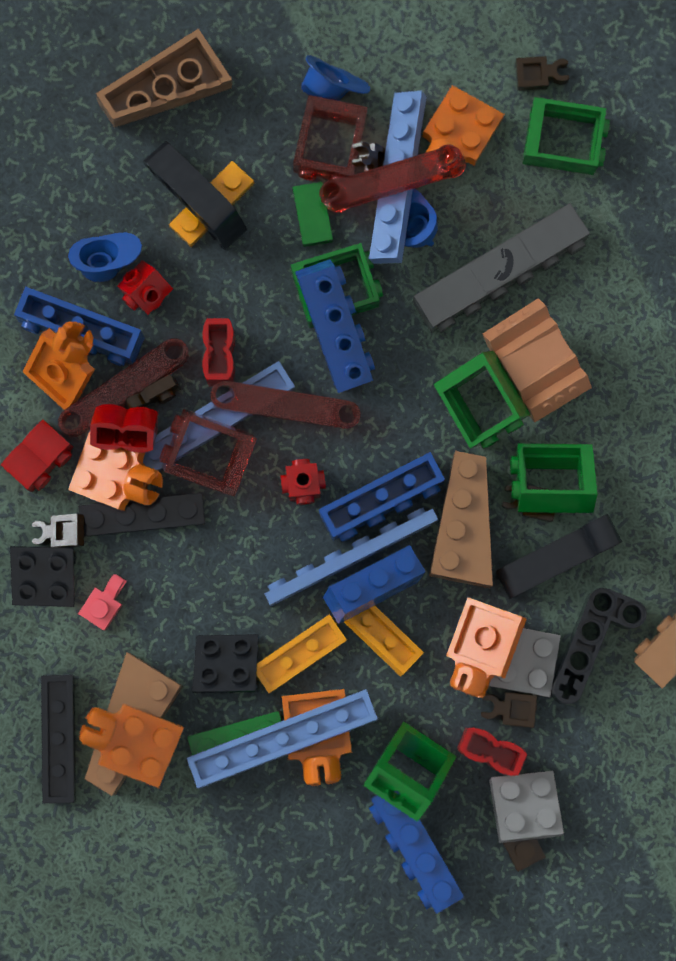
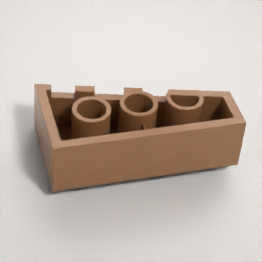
M197 29L96 93L100 107L115 128L232 88V78L200 30Z
M455 451L452 458L429 576L490 589L493 586L486 457Z
M676 613L673 617L670 615L666 616L656 627L659 632L651 640L645 638L634 650L638 654L634 658V662L662 689L676 675Z
M126 652L107 711L118 713L123 703L164 718L183 685L133 654ZM94 749L85 779L111 796L116 795L127 776L100 766L98 761L101 753Z

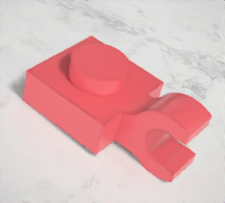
M113 574L104 592L95 587L78 614L106 631L123 605L115 599L127 581L117 574Z

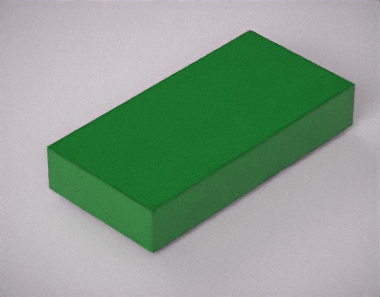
M323 182L293 186L303 247L333 242Z

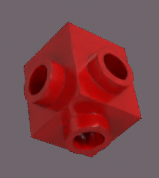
M143 260L134 269L129 270L124 275L123 280L117 285L124 293V296L121 298L124 303L133 311L139 308L147 315L152 310L157 309L162 304L163 299L173 290L162 275Z
M310 459L291 461L292 466H286V475H280L282 494L289 493L290 501H296V505L315 503V498H321L320 489H326L324 470L318 471L317 463H310ZM298 476H308L309 482L306 485L298 484Z

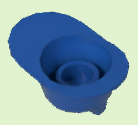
M306 56V61L310 67L302 82L301 89L314 99L323 103H333L340 100L349 91L361 94L370 92V87L364 80L343 69L329 65L317 57Z
M413 187L404 246L414 248L425 245L433 246V238L437 233L438 227L437 214L424 196Z
M126 232L85 238L74 243L69 250L68 258L70 264L75 269L80 270L82 276L88 280L106 282L113 279L123 267L130 265L141 254L142 244L138 237Z

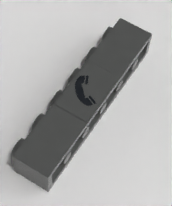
M571 203L414 295L412 303L431 333L438 329L441 333L445 332L456 324L454 319L464 313L466 317L475 314L482 309L481 303L489 298L493 302L502 298L508 293L506 288L515 283L521 286L534 277L533 272L541 267L546 271L560 262L558 257L569 252L570 255H573L586 246L584 242L590 233Z

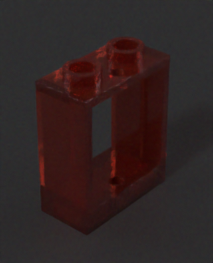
M308 95L293 162L294 173H298L300 178L310 181L316 180V177L328 179L329 184L344 187L346 183L353 184L356 167L352 164V159L359 157L356 149L351 147L347 167L304 159L313 117L356 126L352 144L362 142L368 116V107Z
M183 409L181 416L176 414L172 422L170 432L174 433L170 445L165 444L161 451L159 462L163 463L162 469L166 473L235 497L257 438L249 432ZM189 422L238 439L222 480L174 463Z

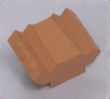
M539 298L483 333L489 350L496 353L530 412V418L534 422H537L592 388L588 375L580 368L577 356L570 350L561 335L557 323L550 317L547 306Z

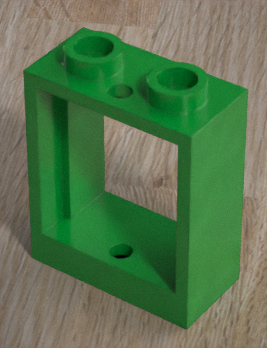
M534 97L530 110L522 164L594 175L597 167L603 166L606 148H601L602 137L607 138L610 119H605L606 108ZM543 117L594 124L589 159L583 160L538 153Z
M361 243L291 264L292 276L309 328H313L314 325L295 272L329 259L334 266L353 260L357 262L368 299L353 303L356 313L351 315L379 307V298L383 297V291L379 280H373L370 269L374 268V264L369 260V250L364 252Z
M494 351L482 352L433 384L469 448L481 446L483 449L492 446L499 441L497 435L505 430L508 434L516 431L524 425L522 420L531 415ZM485 370H488L513 414L482 433L457 388Z
M518 443L516 456H511L510 474L516 475V481H512V499L518 502V512L594 513L597 499V484L593 444ZM526 469L577 470L579 490H527Z
M403 721L363 786L418 822L433 801L457 756ZM396 749L435 774L428 789L388 763Z

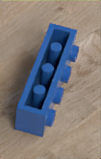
M329 259L296 271V277L338 393L373 381L370 371L374 370L375 366L370 353H364L361 342L366 341L360 323L354 325L351 314L356 313L351 296H345L341 285L346 284L341 267H335Z
M26 286L14 313V316L22 324V329L37 335L39 331L44 332L49 328L56 333L58 328L63 327L67 322L81 323L85 325L81 336L84 338L88 330L93 335V347L89 355L95 356L97 352L108 356L107 360L122 367H124L125 363L134 366L145 339L142 331L138 328Z
M431 452L322 507L319 509V515L332 540L335 541L340 538L341 542H344L358 534L356 529L365 524H368L369 528L374 527L386 520L385 514L393 510L397 514L413 506L412 500L422 495L424 499H428L441 492L439 486L443 485L445 478Z
M378 795L371 797L374 805L369 807V810L377 824L384 822L390 833L385 835V838L394 853L400 850L406 861L401 866L410 881L416 878L422 890L417 892L425 908L433 907L437 914L464 898L420 819L418 822Z

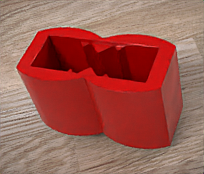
M207 318L202 332L206 348L202 361L204 376L209 387H231L235 378V365L232 357L235 348V334L229 318Z
M114 404L96 406L90 425V445L104 450H114L122 447L137 453L152 451L158 430V412L146 407L125 409Z
M42 420L5 458L1 466L28 491L33 492L35 488L40 491L51 480L50 472L56 466L59 468L63 467L71 459L72 453L70 451L73 449V446L45 420Z
M465 728L457 746V750L464 757L473 761L487 763L495 771L510 776L519 775L527 753L518 745L507 741H497L489 732L479 728Z

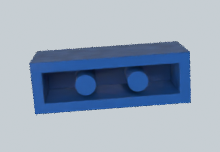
M409 545L329 586L323 599L337 623L340 624L418 583L426 571Z

